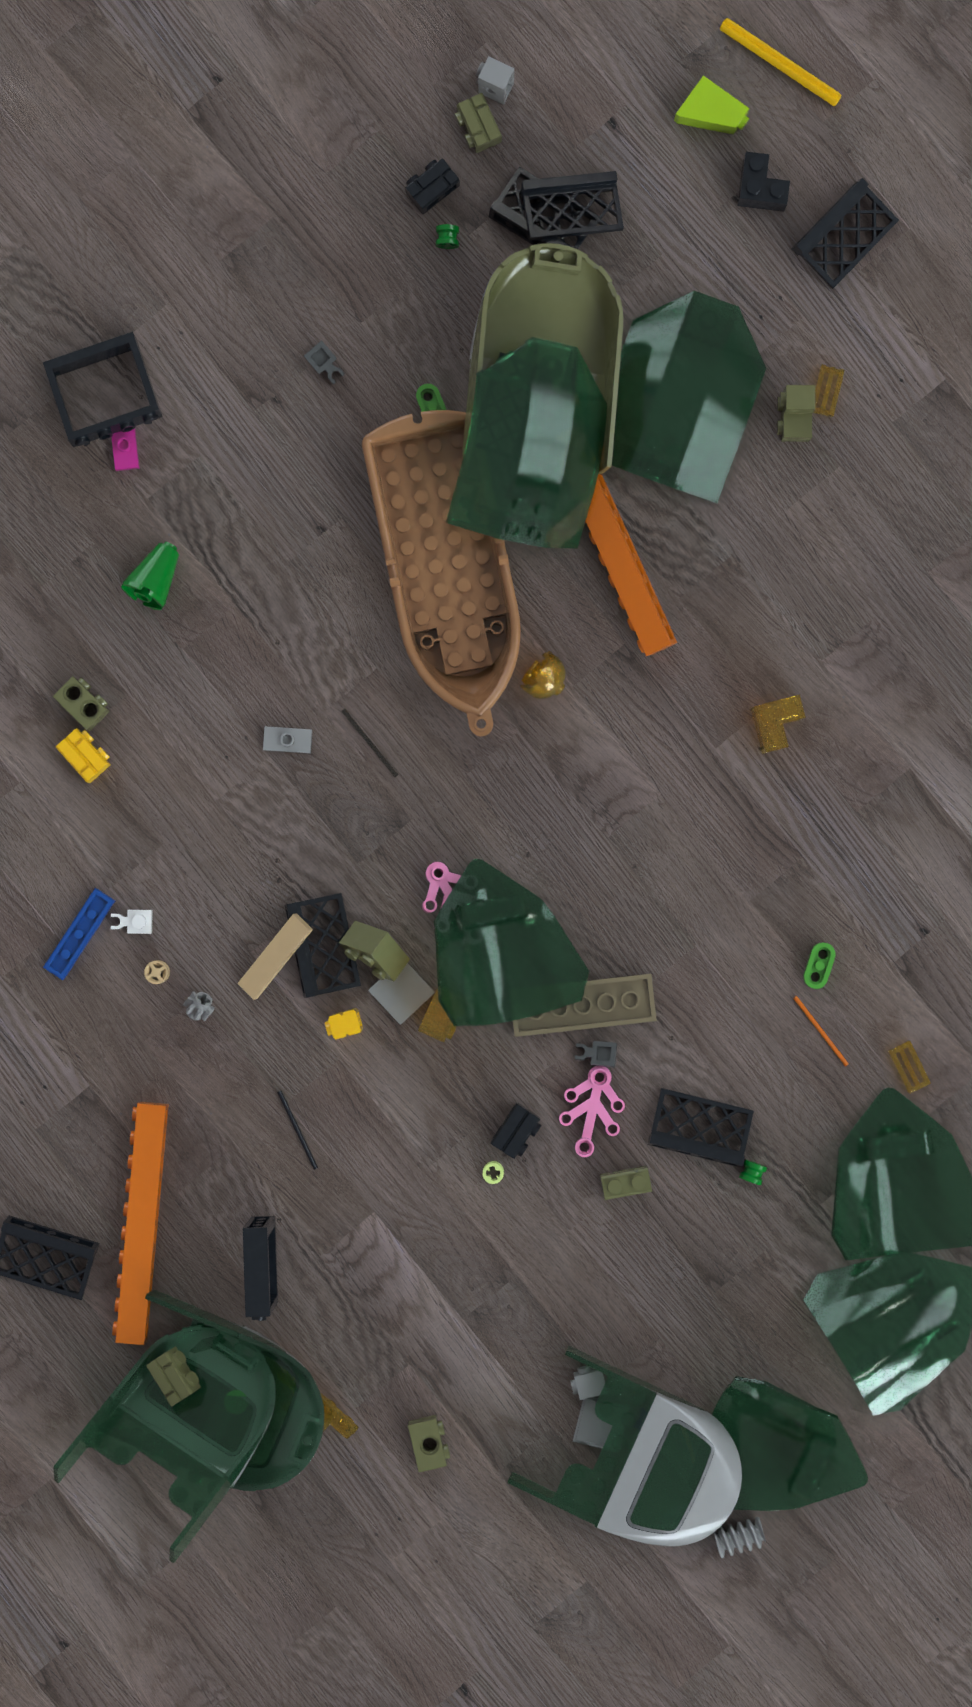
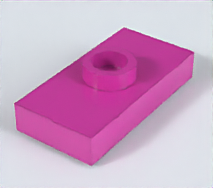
M136 430L114 433L112 436L115 470L140 469Z

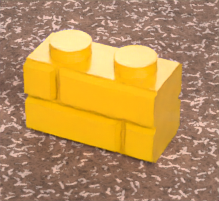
M76 728L56 745V749L87 783H91L111 765L107 761L110 756L102 747L97 749L91 743L94 738L87 730L81 731Z
M357 1008L332 1014L329 1016L328 1021L325 1022L328 1036L332 1035L335 1040L347 1035L358 1034L363 1029Z

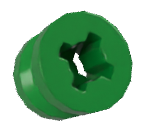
M451 224L436 226V233L438 234V239L436 240L437 248L455 249L459 247V241L457 240L459 226Z
M745 1159L743 1163L745 1168L743 1172H740L739 1178L761 1185L763 1182L761 1177L766 1172L767 1167Z

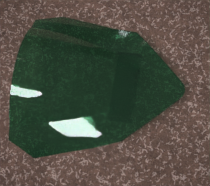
M481 859L472 860L434 920L438 1001L454 1027L485 1026L511 1022L581 1002L590 970L544 901Z
M888 1087L878 1094L838 1148L831 1236L845 1260L972 1246V1175L952 1134L894 1088Z
M904 1251L816 1275L803 1301L836 1351L873 1415L900 1411L948 1365L965 1352L972 1329L971 1266Z
M735 1376L732 1382L724 1389L711 1415L723 1424L732 1437L741 1461V1489L733 1510L777 1511L797 1509L865 1486L868 1482L867 1471L837 1415L817 1408L763 1380ZM703 1439L700 1442L687 1482L694 1493L711 1453L710 1445Z

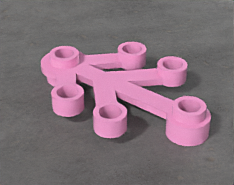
M441 862L430 864L425 872L426 879L430 885L426 900L422 903L423 911L432 913L437 909L435 898L439 888L444 895L438 920L434 923L435 932L443 934L448 931V917L452 908L464 929L462 934L464 943L469 946L477 945L482 940V931L472 925L460 903L474 906L477 910L483 911L489 907V899L486 896L474 897L453 891L448 883L463 885L466 890H472L478 884L475 876L468 875L465 877L451 873L448 867ZM436 869L440 870L442 873V876L440 878H437L434 875V871ZM467 879L473 880L474 885L472 887L467 886ZM479 899H483L485 901V907H480L478 905ZM426 902L433 903L432 910L426 908ZM439 922L445 924L444 931L438 929ZM471 931L477 933L476 940L470 938Z
M594 1066L590 1069L586 1081L575 1088H568L564 1092L565 1100L573 1103L577 1101L579 1095L592 1088L589 1099L572 1110L564 1111L559 1115L560 1123L564 1126H569L574 1119L587 1111L582 1138L578 1139L575 1143V1151L581 1157H589L594 1151L591 1137L596 1114H598L606 1126L605 1130L608 1135L616 1136L620 1132L618 1123L612 1120L600 1101L601 1091L603 1090L611 1102L610 1107L612 1111L620 1113L625 1108L624 1101L617 1097L610 1086L612 1076L606 1067ZM597 1073L604 1075V1079L600 1082L595 1080ZM569 1091L576 1093V1097L573 1100L567 1098ZM616 1101L622 1103V1108L619 1110L613 1107ZM565 1114L571 1117L568 1123L562 1121V1116ZM612 1124L617 1126L615 1133L608 1131V1127ZM582 1143L589 1145L587 1151L580 1150Z

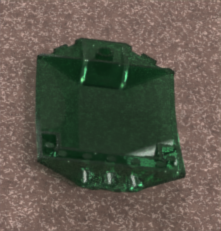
M692 291L633 320L621 351L612 466L718 503L766 371V366L739 306L697 291ZM598 427L593 428L588 442L596 460H598L600 430Z
M531 337L521 347L514 351L511 350L497 359L495 364L476 373V387L470 428L446 523L507 541L544 548L577 549L598 477L605 436L607 403L578 347Z

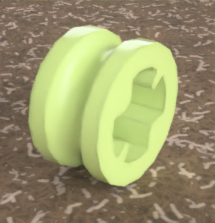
M491 1161L484 1166L482 1175L485 1181L490 1184H496L502 1180L504 1169L499 1162ZM492 1166L495 1167V1170H500V1175L497 1174L495 1179H492L491 1175L486 1173L487 1170L490 1171Z

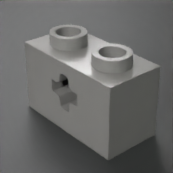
M488 56L486 63L481 62L476 76H478L476 81L478 93H483L484 96L504 105L514 85V68Z

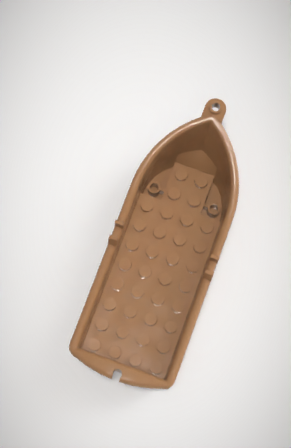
M453 410L420 412L422 422L419 424L414 423L413 415L409 414L379 426L365 435L362 440V449L399 628L406 652L417 673L431 690L454 708L466 713L471 732L476 736L482 737L488 735L493 729L491 708L505 690L518 658L521 634L518 604L486 452L475 447L468 456L462 455L466 412ZM480 431L476 442L484 444L482 432ZM479 720H483L486 723V726L482 729L476 725Z

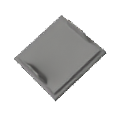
M595 1397L583 1399L573 1442L619 1453L630 1406Z

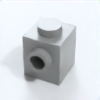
M591 1365L577 1368L578 1372L573 1373L574 1380H570L573 1394H578L580 1400L608 1393L601 1366L592 1368Z

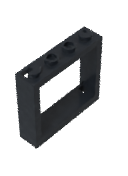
M133 331L43 362L68 441L73 447L83 444L87 446L93 440H105L112 437L114 433L120 431L129 432L135 429L137 425L143 423L152 424L153 420L163 417ZM132 351L150 405L74 431L56 376Z
M275 1216L251 1217L243 1227L245 1317H252V1320H266V1317L271 1316L278 1303Z

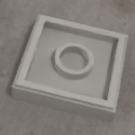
M408 963L394 982L388 979L378 980L368 990L400 1025L435 993Z

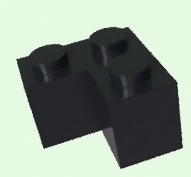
M746 151L742 165L737 206L780 212L785 211L790 181L767 178L770 154Z

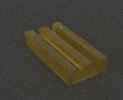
M821 365L815 388V410L813 413L830 417L834 416L844 369L839 370L835 369V367ZM827 372L829 375L821 408H816L824 373ZM835 374L838 375L830 405V410L828 411L825 409L833 381V376Z
M910 1040L888 1050L909 1094L931 1084ZM905 1048H908L923 1079L921 1083L903 1050ZM897 1052L900 1053L903 1062L915 1084V1086L913 1087L911 1086L896 1056Z

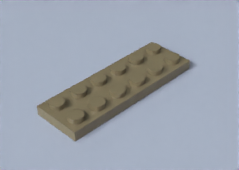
M651 973L509 989L514 1037L657 1021Z

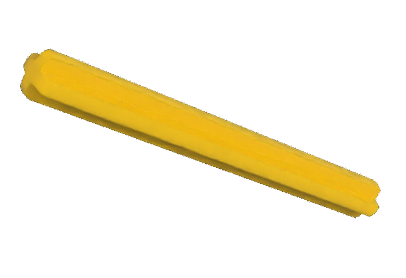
M729 18L722 22L720 26L722 32L832 106L837 105L842 96L838 91Z

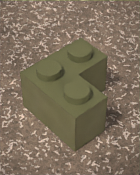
M786 385L783 392H780V397H777V411H781V420L777 421V435H781V442H809L811 440L812 413L815 410V385Z
M354 921L339 942L345 949L344 954L354 961L359 959L373 969L372 974L380 980L388 979L394 982L410 960L387 931L358 921Z

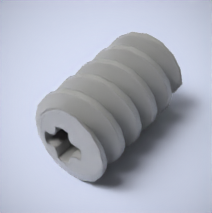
M759 1517L755 1518V1525L747 1519L745 1527L739 1521L737 1522L736 1530L731 1524H728L727 1532L722 1527L718 1529V1534L714 1532L717 1549L721 1558H724L725 1550L733 1556L734 1548H737L741 1554L743 1553L744 1545H746L749 1551H752L753 1543L761 1549L762 1541L766 1542Z

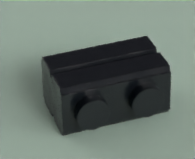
M443 158L438 162L436 160L431 161L425 167L426 171L420 176L415 174L406 182V194L422 214H425L460 186L459 178Z
M516 1102L490 1143L513 1159L517 1155L521 1157L528 1147V1144L525 1143L530 1135L534 1137L542 1126L538 1123L540 1117Z

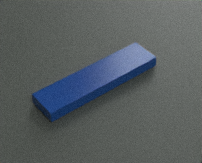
M95 888L43 968L61 980H65L116 900Z

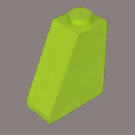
M703 75L675 114L674 121L682 125L734 135L738 128L742 130L750 118L747 115L750 108Z

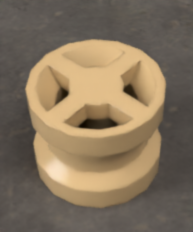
M152 961L146 965L144 975L148 982L161 984L169 978L170 968L164 961Z

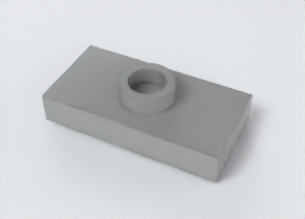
M264 727V751L311 754V729Z

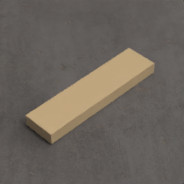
M297 913L293 914L237 984L253 1000L258 999L313 929Z

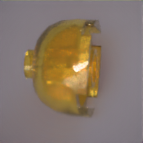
M551 651L545 652L542 655L545 659L541 662L536 660L521 680L524 685H520V688L534 698L546 699L552 695L557 696L565 687L563 684L566 678L565 666Z

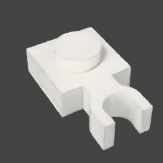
M128 910L127 917L121 914H111V917H118L120 919V924L118 926H111V929H121L127 926V933L152 934L153 910Z

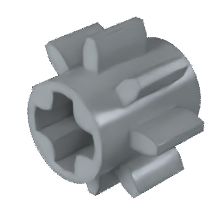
M193 991L183 1004L187 1007L186 1014L195 1021L201 1018L203 1021H206L215 1009V1007L211 1006L213 999L207 993L199 992L196 994Z

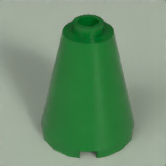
M164 542V544L158 543L123 581L121 589L133 600L136 601L139 598L144 601V606L154 610H162L166 604L179 558V553L176 551L177 547L169 542Z

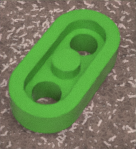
M423 384L418 388L416 399L421 412L446 410L436 386ZM431 394L433 398L430 401H426L424 395Z
M824 942L817 943L810 952L803 974V980L810 988L820 989L828 981L835 960V950L830 944ZM820 950L826 951V957L824 959H821L818 956ZM814 972L819 974L817 981H812L811 975Z

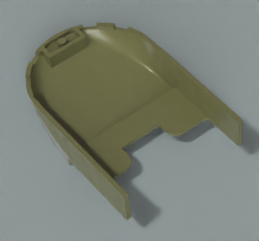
M545 243L532 245L510 255L494 271L481 301L471 344L462 455L468 456L476 447L478 412L481 409L499 353L502 352L556 371L548 396L561 398L560 413L566 422L599 428L600 440L597 474H603L611 468L623 334V308L620 296L617 295L612 284L613 280L601 265L598 266L584 252L561 244ZM503 359L501 370L506 377L516 372L513 363ZM518 364L519 369H522V368L525 367V366H522V365H519V364ZM529 368L521 372L527 385L536 380L538 371ZM499 374L496 381L501 379ZM518 374L506 380L512 392L524 387ZM503 382L494 386L493 393L497 400L508 395ZM533 386L529 387L530 392H532ZM492 397L490 398L489 404L493 403ZM510 397L499 402L503 413L511 411L514 407ZM495 405L486 410L487 412L499 413Z

